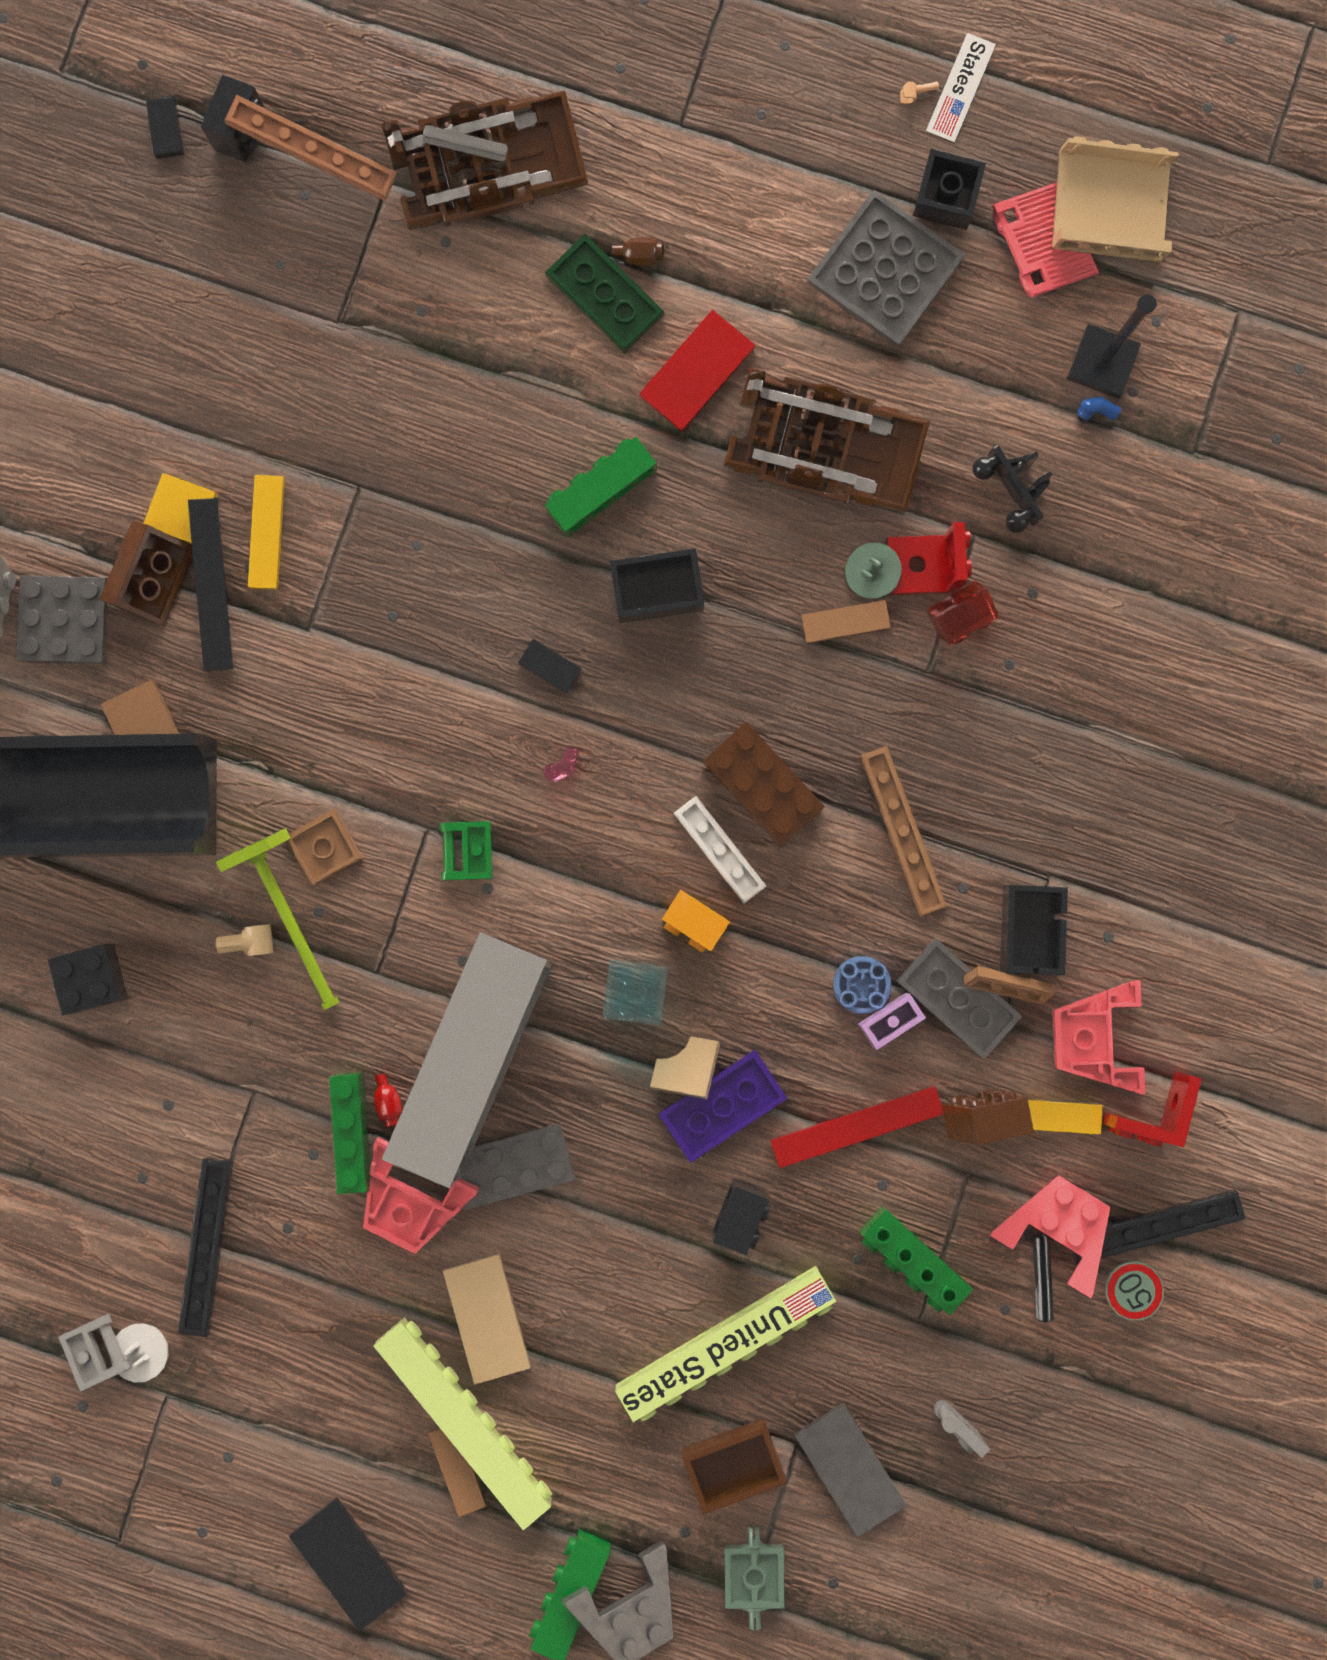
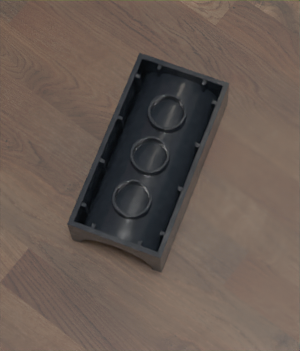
M195 733L0 737V858L216 855V740Z

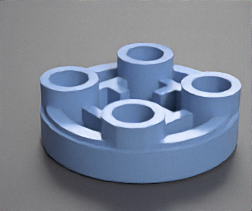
M867 956L852 957L843 962L837 969L833 979V991L836 999L845 1009L857 1014H868L885 1005L891 992V978L886 967L878 960Z

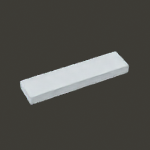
M697 796L674 812L676 818L743 904L766 887L765 883Z

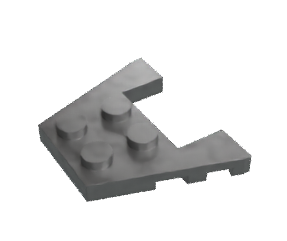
M662 1541L638 1554L649 1582L600 1612H597L590 1592L585 1586L561 1599L563 1605L613 1660H638L673 1638L667 1549Z

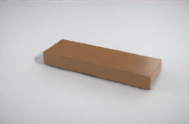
M886 600L801 615L806 644L889 630L891 628Z
M977 966L964 976V986L1037 1004L1044 1003L1056 994L1055 984Z
M439 1427L430 1430L428 1435L458 1517L486 1507L487 1503L474 1469Z

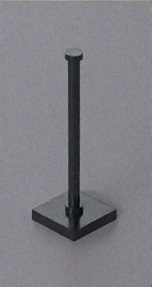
M1149 294L1141 296L1137 301V308L1117 334L1088 324L1066 379L1120 399L1141 343L1128 338L1144 317L1154 311L1157 306L1156 299Z

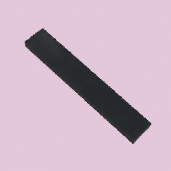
M218 499L188 500L204 671L233 670Z
M212 1158L202 1159L178 1334L208 1337L210 1333L233 1161Z
M1235 1189L1107 1224L1100 1259L1244 1220L1246 1218L1238 1191ZM1073 1252L1075 1263L1078 1265L1081 1256Z

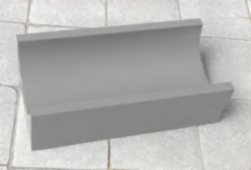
M479 932L382 1160L449 1189L462 1177V1168L459 1167L463 1157L470 1158L551 969L552 962Z

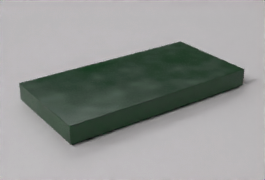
M586 234L576 241L545 272V276L624 354L664 316V311Z

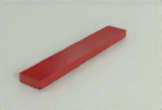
M930 1086L770 1139L778 1166L782 1168L943 1115V1109L936 1087Z

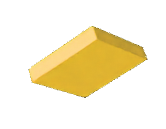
M162 473L143 524H148L178 540L192 544L188 500L217 498L218 494L215 491Z

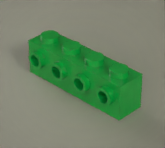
M883 1205L859 1231L864 1237L861 1242L872 1253L875 1254L877 1250L886 1257L883 1262L895 1274L899 1270L908 1277L905 1283L917 1294L922 1290L930 1298L926 1302L939 1314L944 1310L950 1316L973 1291V1288Z

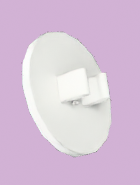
M145 1323L132 1324L118 1333L116 1336L117 1342L125 1361L128 1360L131 1366L130 1369L119 1373L122 1378L134 1383L147 1382L164 1369L169 1357L168 1343L164 1335L156 1327Z

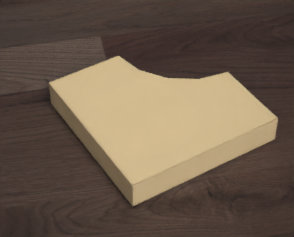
M690 1037L687 1046L678 1055L668 1059L656 1060L650 1088L652 1090L707 1099L720 1043L715 1040Z

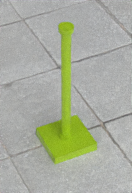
M285 828L216 861L220 872H223L246 860H249L250 864L254 863L323 1001L321 1005L325 1010L339 1003V1000L333 996L265 860V857H267L265 851L290 839Z

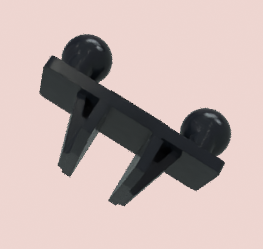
M999 445L994 446L987 455L988 457L978 458L974 462L972 471L976 478L987 480L994 475L996 469L1002 483L1014 502L1021 509L1013 510L1008 514L1006 518L1007 528L1014 533H1020L1028 527L1029 523L1033 527L1043 518V514L1035 501L1051 483L1050 479L1053 474L1051 471L1046 473L1026 489L1018 475L1033 465L1039 456L1038 452L1007 459Z

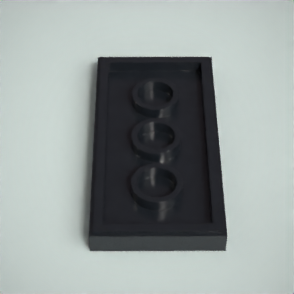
M338 1497L289 1535V1538L359 1631L398 1602L408 1592Z

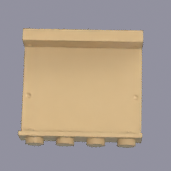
M1084 137L1068 138L1059 150L1052 249L1162 262L1172 251V241L1165 240L1170 165L1178 158L1179 152H1172L1163 147L1154 149L1142 148L1139 144L1118 145L1109 140L1095 142L1087 141Z

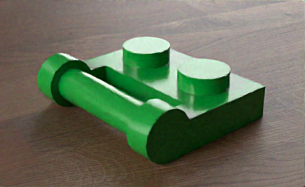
M491 821L440 823V832H443L444 872H441V881L493 879ZM462 831L463 871H455L454 832Z

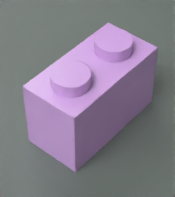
M905 992L859 1022L858 1026L871 1046L878 1050L926 1019L911 994Z

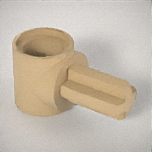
M271 924L244 927L242 934L217 937V952L223 954L244 951L247 956L274 953Z

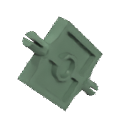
M749 1524L747 1526L748 1543L724 1545L725 1609H742L749 1612V1629L754 1630V1618H756V1630H760L761 1612L772 1608H784L783 1544L761 1543L760 1525L755 1524V1536H753V1524Z

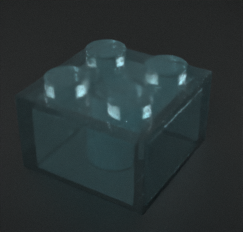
M610 959L603 1018L661 1025L668 966Z

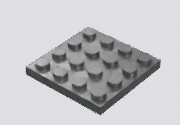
M873 190L807 279V284L899 348L963 261L965 254L880 193Z

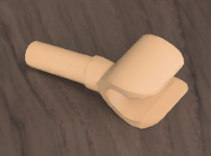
M907 82L900 91L901 103L912 104L916 102L917 94L938 89V82L924 85Z

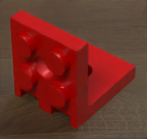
M953 522L945 535L887 537L886 539L887 546L897 553L902 564V576L898 586L889 596L957 593L967 582L968 577L972 576L971 559H967L966 548H970L971 536L969 530L965 531V522ZM913 558L921 559L924 563V570L919 573L913 572L909 567V561Z
M1174 1071L1160 1127L1104 1112L1102 1123L1110 1126L1109 1132L1125 1138L1133 1139L1134 1134H1136L1138 1140L1154 1146L1162 1147L1163 1142L1184 1148L1202 1078Z

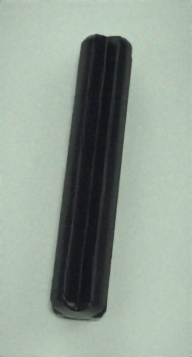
M1036 1234L1033 1236L1036 1317L1039 1322H1051L1054 1319L1050 1237L1046 1234Z

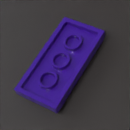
M754 1049L712 1077L707 1099L683 1096L658 1114L691 1163L785 1101L787 1097Z

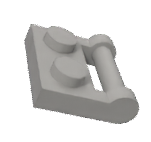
M106 1314L58 1337L80 1392L131 1368L129 1361H125L110 1325L113 1322L110 1314ZM98 1328L114 1365L109 1369L106 1367L92 1332Z
M945 1400L936 1402L934 1412L941 1419L944 1430L948 1433H953L959 1439L960 1445L969 1454L975 1451L983 1458L990 1448L982 1435L949 1402Z

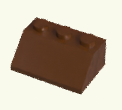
M132 521L99 600L163 626L193 556L192 546L148 524Z

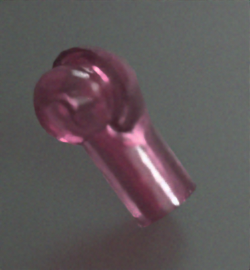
M566 746L562 761L553 765L548 764L544 767V777L550 782H559L570 777L574 772L580 750Z

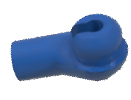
M1095 397L1083 400L1077 413L1078 416L1085 420H1089L1093 413H1101L1114 421L1121 408L1103 397Z

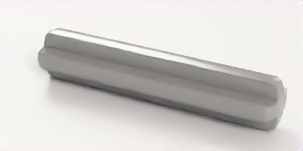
M429 125L425 126L423 132L424 143L500 162H505L508 151L506 144Z

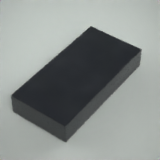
M174 96L147 100L146 105L151 139L156 159L184 155L177 103Z
M535 639L531 641L518 662L519 665L566 694L582 671L580 667Z

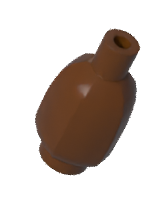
M652 237L631 238L624 245H612V256L624 257L628 263L634 265H653L657 260L664 259V244L658 243Z

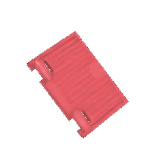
M1057 182L992 205L994 222L999 233L1005 236L1020 271L1019 279L1026 295L1032 298L1099 274L1090 253L1052 249ZM1013 209L1017 221L1008 224L1004 213ZM1040 271L1044 282L1034 285L1031 274Z

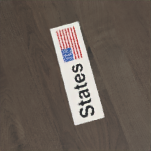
M967 33L926 131L955 142L996 44Z

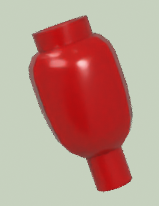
M386 1074L375 1076L377 1089L373 1096L378 1119L384 1123L385 1128L394 1127L397 1125L403 1111L401 1098L395 1087L389 1085Z

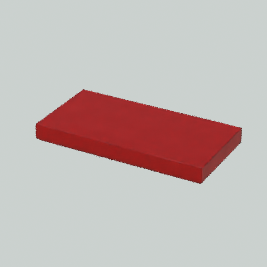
M712 309L639 393V397L680 432H683L755 349V344Z

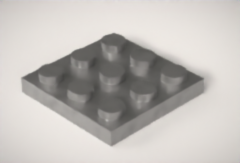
M20 576L16 661L105 664L108 604L99 600L107 578Z

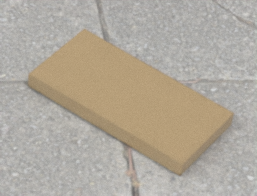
M500 1253L444 1269L443 1274L474 1385L530 1369L529 1356Z

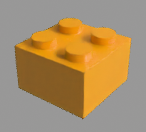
M682 890L679 891L662 918L666 922L663 928L677 937L680 933H683L691 938L688 944L702 953L705 949L712 951L730 921Z

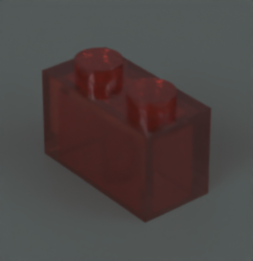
M977 581L970 583L926 609L939 638L950 646L963 642L969 634L988 627L993 620L999 617L988 589Z

